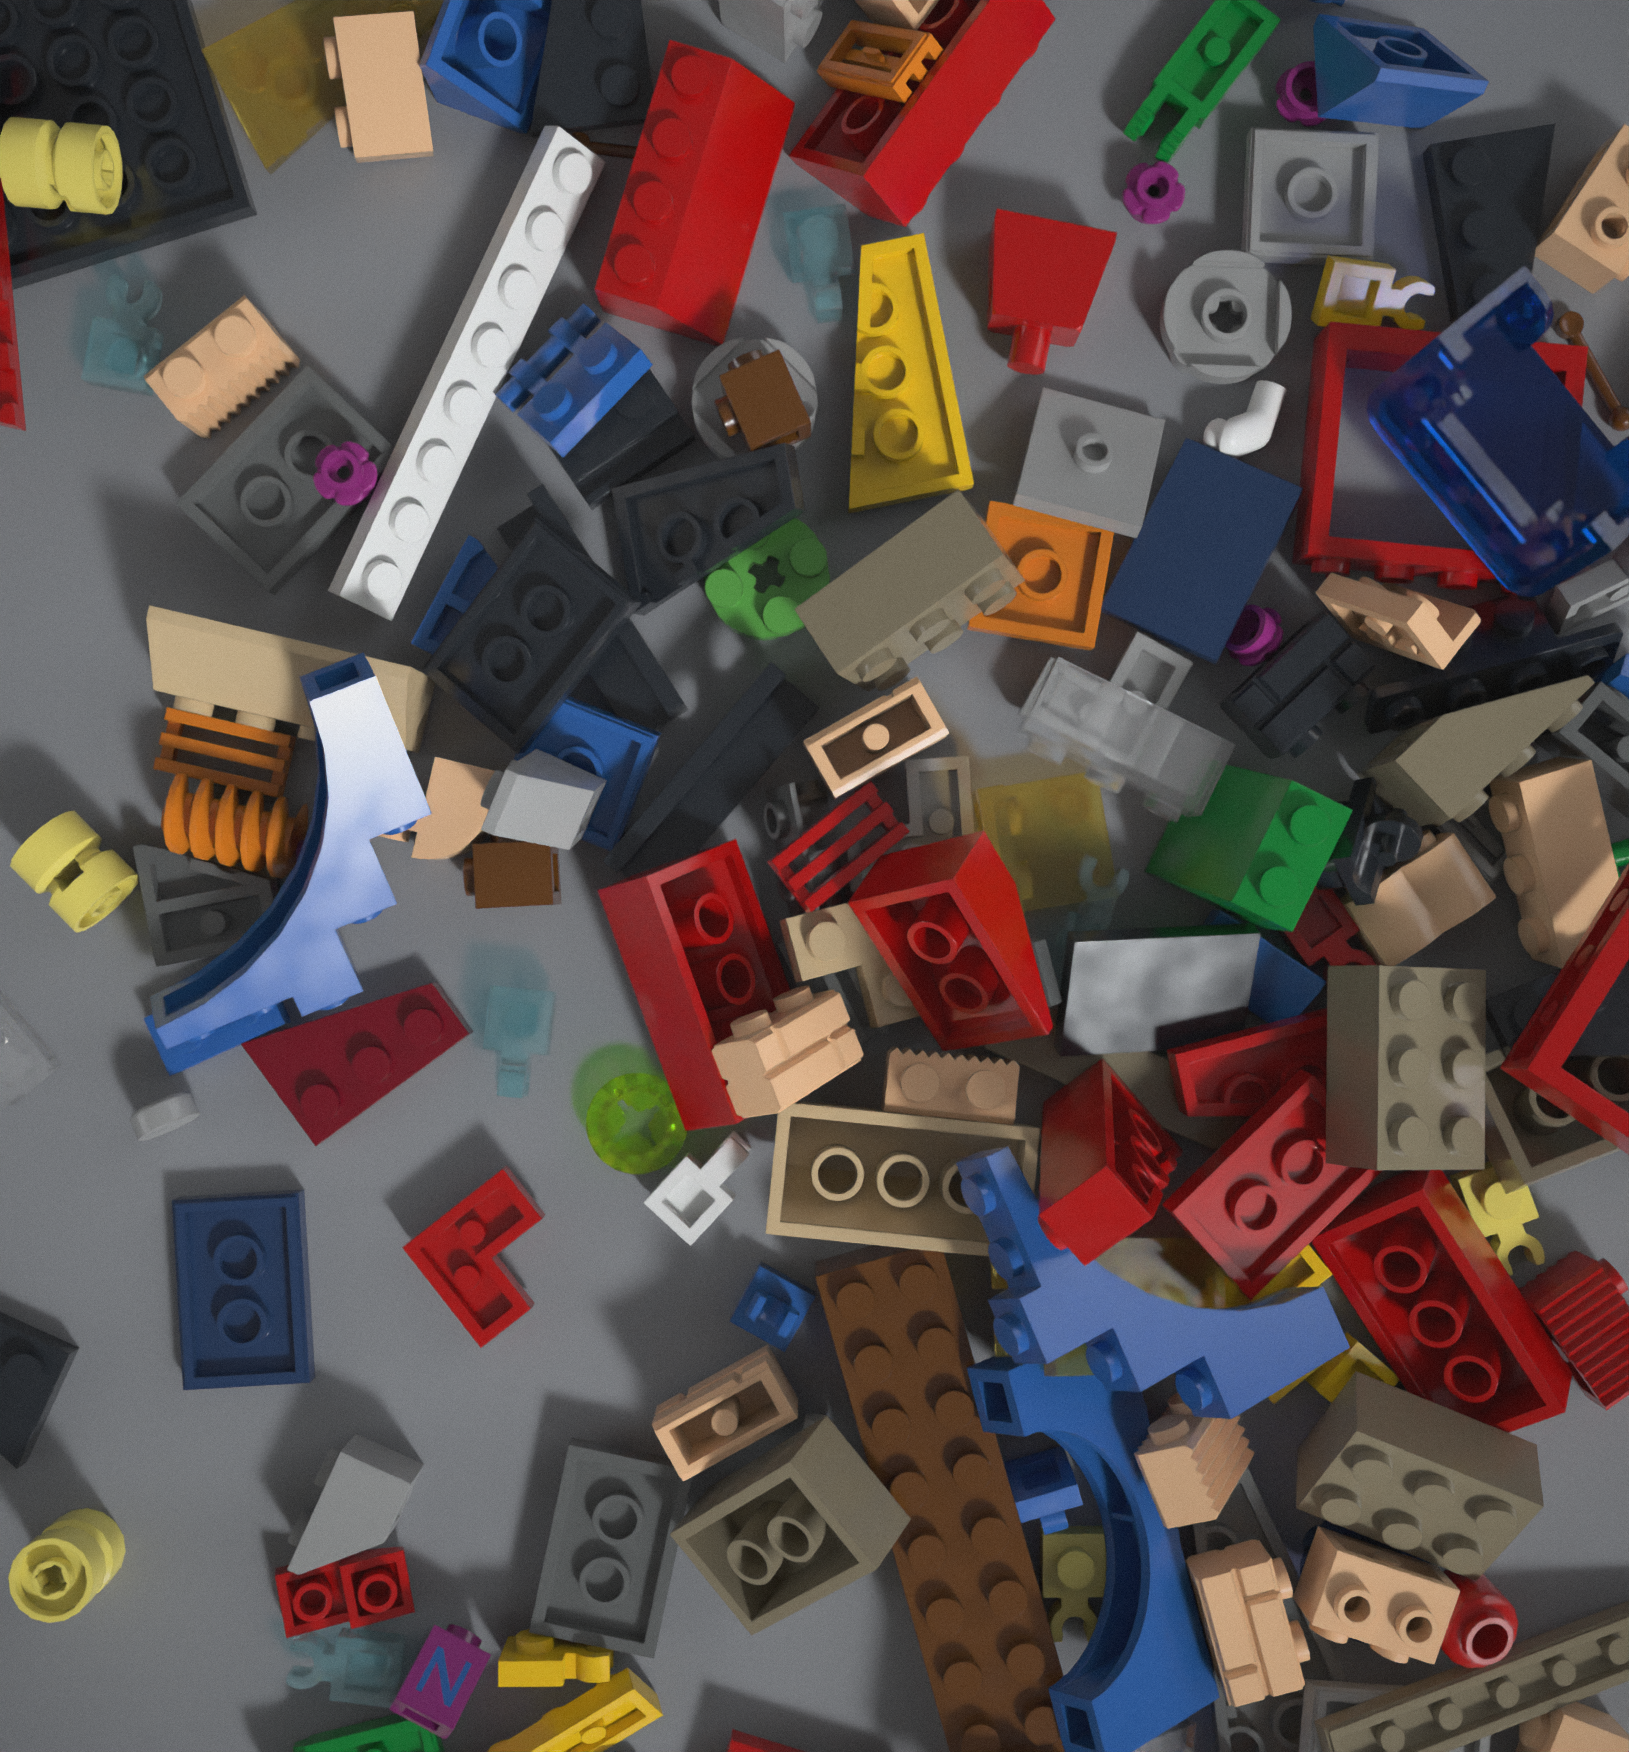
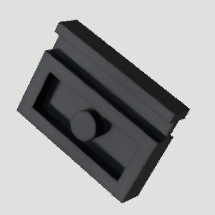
M649 369L564 458L550 446L549 448L590 509L593 510L613 497L612 488L635 482L696 441L669 396Z

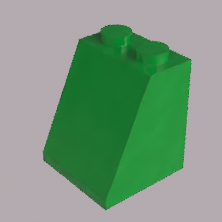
M1199 759L1143 872L1239 920L1252 923L1256 928L1293 932L1353 810L1290 779Z

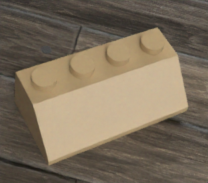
M149 605L146 617L153 690L174 695L173 708L212 717L215 705L238 711L235 723L274 732L276 720L300 725L297 737L314 742V723L299 677L357 655ZM366 656L377 678L405 749L419 753L435 682L427 675L410 666Z
M797 1101L778 1113L766 1234L989 1257L988 1245L990 1242L979 1216L970 1210L963 1198L961 1191L962 1177L956 1162L976 1152L1008 1146L1034 1193L1040 1128L1030 1124L1014 1123V1125L884 1112L882 1109Z

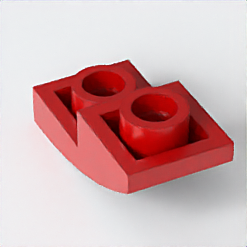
M403 1546L364 1550L300 1575L287 1570L289 1565L275 1569V1580L286 1638L350 1622L351 1629L415 1613Z

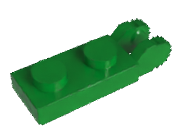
M1215 0L1155 78L1149 90L1151 93L1133 115L1123 134L1135 142L1150 128L1155 120L1154 117L1164 103L1182 116L1174 129L1170 130L1162 139L1155 155L1157 160L1169 163L1188 139L1194 128L1200 129L1276 30L1281 19L1256 0Z

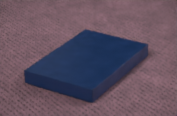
M1186 437L1143 521L1137 538L1134 539L1102 602L1101 613L1216 665L1302 496L1303 488Z
M304 1189L182 1196L172 1200L183 1390L310 1383L315 1378Z

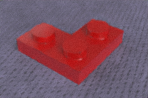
M507 1165L402 1247L480 1348L527 1313L535 1304L497 1254L542 1220L546 1214Z

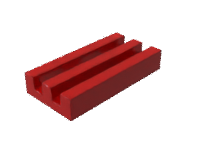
M872 781L865 782L767 861L806 913L813 912L910 832L903 822H898L893 816L894 810L888 802H883L877 795L878 789ZM863 803L868 807L871 812L798 872L794 873L788 866L791 861ZM878 824H881L885 830L882 835L809 893L804 886L808 881Z

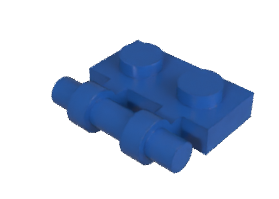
M584 303L567 320L560 317L547 330L551 337L527 362L522 358L519 359L508 371L511 378L495 394L512 413L531 396L532 399L517 415L535 434L563 458L653 365L639 347L607 322L592 337L586 339L601 323V320ZM570 355V360L547 382L546 379Z

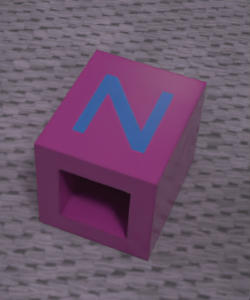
M434 1624L389 1710L446 1740L454 1730L491 1654L479 1648L482 1643L481 1639L469 1630L454 1624H449L446 1630Z

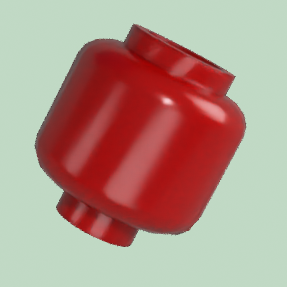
M1448 1569L1444 1570L1443 1573L1460 1590V1594L1440 1647L1441 1650L1452 1662L1466 1668H1483L1502 1660L1509 1653L1517 1635L1518 1619L1514 1606L1484 1574L1475 1581Z

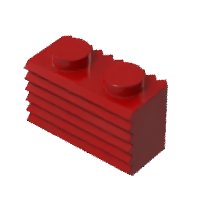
M1578 1251L1570 1252L1566 1258L1558 1260L1556 1265L1548 1267L1546 1272L1538 1274L1534 1280L1527 1281L1524 1287L1518 1289L1571 1370L1572 1378L1588 1399L1607 1411L1629 1395V1305L1622 1296L1623 1293L1628 1291V1286L1619 1272L1606 1259L1602 1258L1597 1261Z

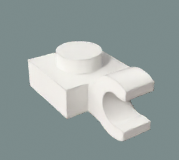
M733 1130L704 1164L688 1152L648 1195L644 1204L691 1246L734 1200L736 1194L723 1182L749 1156L752 1146Z

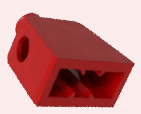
M996 209L989 236L987 330L993 333L1013 336L1007 363L1008 368L1024 374H1043L1046 368L1050 344L1074 347L1116 242L1117 232Z

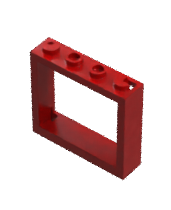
M1330 321L1313 341L1299 485L1303 488V493L1297 506L1292 564L1312 566L1311 573L1325 574V578L1330 573L1349 577L1350 570L1374 572V581L1386 584L1413 583L1414 576L1438 578L1437 587L1448 590L1477 589L1478 582L1501 584L1500 593L1505 595L1520 593L1540 595L1541 588L1566 579L1588 347ZM1345 368L1548 387L1532 556L1329 536Z
M1628 863L1500 1068L1629 1155V1113L1561 1068L1629 960Z

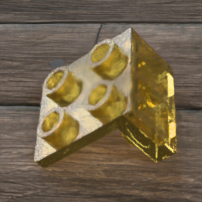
M1089 771L1007 786L1001 784L978 788L972 791L977 831H985L1015 881L1023 914L1029 910L1112 897L1117 894L1099 778L1096 772Z

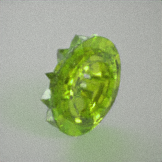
M629 1072L609 1080L594 1095L587 1111L586 1131L593 1150L604 1163L623 1173L645 1174L664 1167L678 1154L686 1138L687 1131L684 1129L669 1085L658 1075ZM622 1099L628 1107L632 1106L637 1112H641L646 1108L650 1110L655 1105L660 1108L654 1113V1117L648 1124L649 1130L652 1132L651 1138L655 1142L654 1145L648 1137L644 1138L638 1132L632 1133L630 1136L626 1134L619 1140L615 1137L621 1132L622 1126L628 1120L627 1115L623 1111L625 1107L620 1102Z

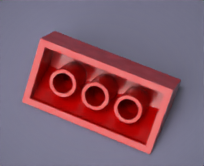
M939 0L917 31L931 33L943 51L936 60L923 58L921 63L928 72L921 82L908 79L906 85L913 93L906 103L837 88L788 156L796 165L865 215L906 227L911 219L923 209L929 194L950 165L956 162L962 155L965 144L986 115L998 105L1002 93L1024 62L1034 55L1040 40L1056 18L1043 0ZM880 50L883 55L898 58L903 56V54Z
M669 40L594 289L601 309L605 313L714 346H720L725 343L795 110V102L734 59Z
M733 839L642 871L597 890L685 1131L734 1125L746 1119L736 1115L726 1089L729 1084L728 1080L721 1077L711 1051L714 1049V1045L733 1035L730 1023L759 1010H767L768 1014L775 1011L776 1007L773 999L790 990L737 840Z
M1407 1170L1378 1183L1341 1211L1311 1241L1407 1392L1507 1433L1566 1412L1572 1380L1571 1370L1442 1170Z

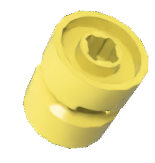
M10 117L3 125L0 135V178L3 190L8 200L15 206L56 209L65 200L69 210L73 212L112 214L119 203L123 179L122 157L114 131L106 125L75 122L65 123L60 129L53 120Z
M68 811L53 818L33 833L16 851L11 859L10 867L36 893L50 892L52 895L49 906L78 933L94 926L115 910L131 894L138 884L139 877L113 849L100 851L99 847L102 838L75 811Z
M89 1508L71 1510L56 1519L41 1535H38L29 1542L12 1562L8 1580L10 1594L17 1607L30 1618L46 1623L65 1621L79 1613L113 1579L122 1567L126 1550L124 1535L117 1523L104 1512Z

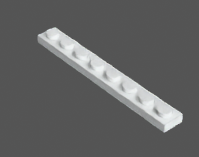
M544 126L328 589L329 592L387 620L392 621L495 401V394L502 386L606 163L559 126Z

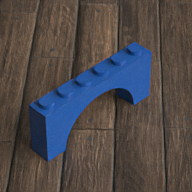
M1086 1343L1048 1364L1014 1363L1012 1356L1004 1351L967 1367L983 1432L1021 1437L1042 1432L1054 1439L1072 1456L1084 1473L1095 1496L1104 1529L1106 1582L1103 1602L1094 1632L1087 1647L1070 1671L1048 1688L1064 1752H1133L1220 1698L1212 1669L1211 1655L1205 1642L1195 1595L1180 1544L1179 1530L1177 1527L1169 1529L1164 1527L1134 1455L1135 1452L1139 1451L1138 1447L1143 1445L1142 1441L1146 1440V1436L1149 1435L1148 1427L1150 1423L1147 1405L1143 1399L1142 1392L1105 1390L1103 1383L1095 1377L1087 1363Z

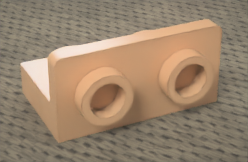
M1330 573L1315 592L1351 638L1441 670L1447 666L1481 622L1474 609L1398 585L1386 583L1380 585L1368 577H1361L1356 581Z

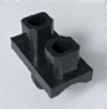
M1373 777L1354 780L1349 800L1337 802L1353 811L1316 884L1318 890L1346 887L1355 906L1374 904L1384 866H1393L1396 862L1413 858L1418 854L1423 839L1422 828L1414 819L1408 816L1404 809L1393 808L1386 812L1378 805L1375 799L1377 784Z

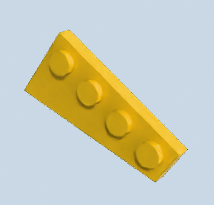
M924 233L861 245L848 514L954 493L958 489L960 491L969 490L974 485Z

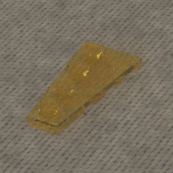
M295 0L203 48L202 52L265 169L272 174L335 117L334 107L347 106L343 79H330L323 37L336 36L333 17L413 11L418 40L434 26L444 0Z

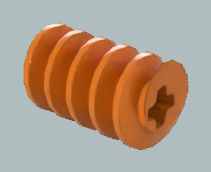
M178 772L167 792L162 811L161 828L165 844L170 852L183 855L191 849L195 858L206 861L216 855L220 864L231 867L241 860L245 870L256 873L267 865L270 876L283 879L291 872L297 862L296 848L300 840H305L309 810L306 803L301 807L295 818L289 817L288 798L279 796L271 811H264L263 792L258 790L253 791L245 806L239 805V789L237 785L229 784L226 787L220 800L214 799V782L208 778H204L200 782L195 794L189 793L188 774Z

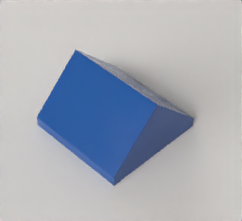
M444 0L419 64L436 101L519 134H526L533 118L552 1Z
M1318 14L1315 20L1313 35L1318 117L1424 129L1483 95L1489 83L1485 77L1424 28Z

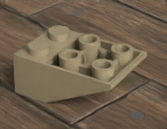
M1587 675L1436 717L1401 731L1357 775L1360 779L1373 777L1377 784L1375 794L1390 810L1393 808L1404 809L1408 816L1414 819L1419 826L1433 824L1435 827H1439L1452 818L1456 822H1461L1473 814L1488 799L1489 796L1484 792L1483 788L1499 773L1506 778L1519 770L1534 756L1536 750L1530 744L1544 730L1548 729L1551 733L1556 732L1582 710L1583 705L1577 699L1595 682Z

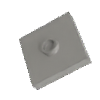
M1251 127L1246 135L1241 251L1256 256L1264 263L1325 265L1327 255L1373 261L1379 133Z
M1043 387L1038 400L1013 505L1137 538L1144 521L1166 420Z

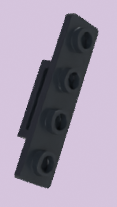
M1512 594L1468 606V608L1475 610L1481 622L1447 666L1441 670L1416 661L1423 675L1372 689L1369 694L1364 723L1370 734L1389 729L1402 731L1417 725L1425 719L1587 675L1590 678H1594L1613 664L1623 632L1618 623L1613 622L1557 638L1533 594Z

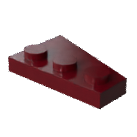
M436 981L260 1037L241 1045L313 1144L317 1146L474 1031Z

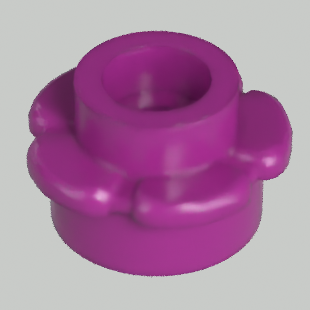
M1306 61L1294 68L1287 69L1279 77L1275 87V91L1279 95L1276 102L1278 112L1286 121L1291 123L1300 121L1305 127L1322 123L1326 118L1318 117L1315 61ZM1303 90L1309 91L1311 99L1303 100L1300 92Z
M1156 161L1153 165L1142 162L1129 171L1125 178L1127 188L1123 190L1122 200L1126 210L1136 221L1143 224H1160L1169 219L1172 211L1177 212L1181 208L1185 199V187L1182 183L1178 182V171L1172 165L1163 161ZM1149 187H1157L1159 195L1156 197L1150 196L1148 193Z
M345 441L338 447L331 444L323 448L315 459L317 473L313 475V482L316 490L324 498H333L342 506L355 505L366 498L374 488L377 481L376 465L369 461L368 451L358 443ZM343 467H347L350 470V475L346 479L339 477V470Z
M1246 605L1226 644L1230 656L1233 659H1239V663L1243 666H1255L1272 657L1279 649L1284 633L1283 629L1279 626L1282 621L1279 613L1269 607L1262 609L1257 605Z

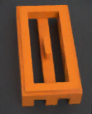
M851 20L819 64L816 72L829 87L906 103L913 93L906 85L908 79L921 82L928 72L921 61L923 58L936 60L943 49L931 33ZM854 43H856L858 46H862L864 48L862 50L852 49V46L854 45ZM880 50L903 54V56L898 58L883 55Z
M169 707L166 708L164 720H168L165 733L161 732L158 744L162 745L160 757H155L153 769L172 774L184 772L190 778L198 780L208 778L220 785L228 786L233 784L237 785L238 789L253 792L258 790L262 791L264 795L277 798L283 796L296 742L295 736ZM184 724L278 745L277 757H269L182 737ZM181 749L273 770L271 782L176 761L178 751Z

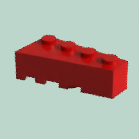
M1103 1058L1043 1102L1039 1215L1037 1216L1042 1231L1056 1248L1064 1250L1068 1247L1078 1260L1086 1266L1153 1219L1163 1197L1161 1190L1169 1184L1170 1178L1168 1174L1175 1170L1178 1164L1176 1159L1182 1155L1183 1149Z

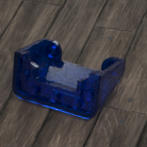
M1524 265L1377 386L1368 397L1366 409L1368 419L1377 434L1496 579L1505 588L1517 595L1534 597L1543 594L1612 552L1629 536V436L1613 446L1531 346L1551 327L1554 311L1552 301L1547 292Z

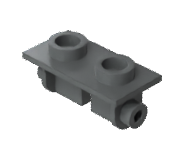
M818 780L797 784L795 782L765 791L767 803L763 811L764 823L767 833L775 840L777 853L830 811L827 791L820 792ZM834 828L822 837L835 835ZM812 844L791 861L788 866L796 873L824 850L816 851L815 845ZM839 857L804 885L809 893L841 868ZM776 874L778 892L781 898L787 902L789 914L806 912ZM843 886L815 910L842 904L840 892L846 891V886Z

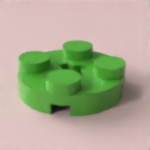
M794 518L706 575L704 581L707 598L720 620L728 628L744 637L767 641L789 636L793 632H798L805 627L794 609L830 583L826 549L806 524ZM768 559L779 563L777 573L785 578L784 583L781 587L770 585L765 593L758 592L754 589L756 578L749 573L750 569L754 564L763 566Z

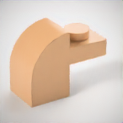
M435 757L425 797L432 814L418 819L414 826L402 833L394 835L381 834L379 836L409 842L411 831L417 832L411 858L442 860L466 854L473 850L472 844H480L489 835V833L481 830L489 810L480 804L486 786L495 771Z

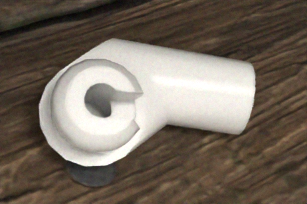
M1257 381L1247 411L1231 417L1227 421L1222 418L1210 421L1204 431V445L1235 459L1264 447L1272 436L1287 393L1286 388L1270 381Z

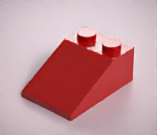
M985 831L881 855L848 901V904L942 1051L1049 1035L1053 1024L1017 887Z

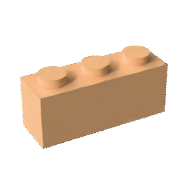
M1558 756L1520 768L1506 778L1502 774L1497 775L1489 783L1493 796L1489 800V812L1493 824L1501 832L1507 859L1504 861L1503 870L1510 889L1516 894L1522 919L1518 923V934L1521 943L1530 954L1531 959L1563 968L1619 877L1592 760Z

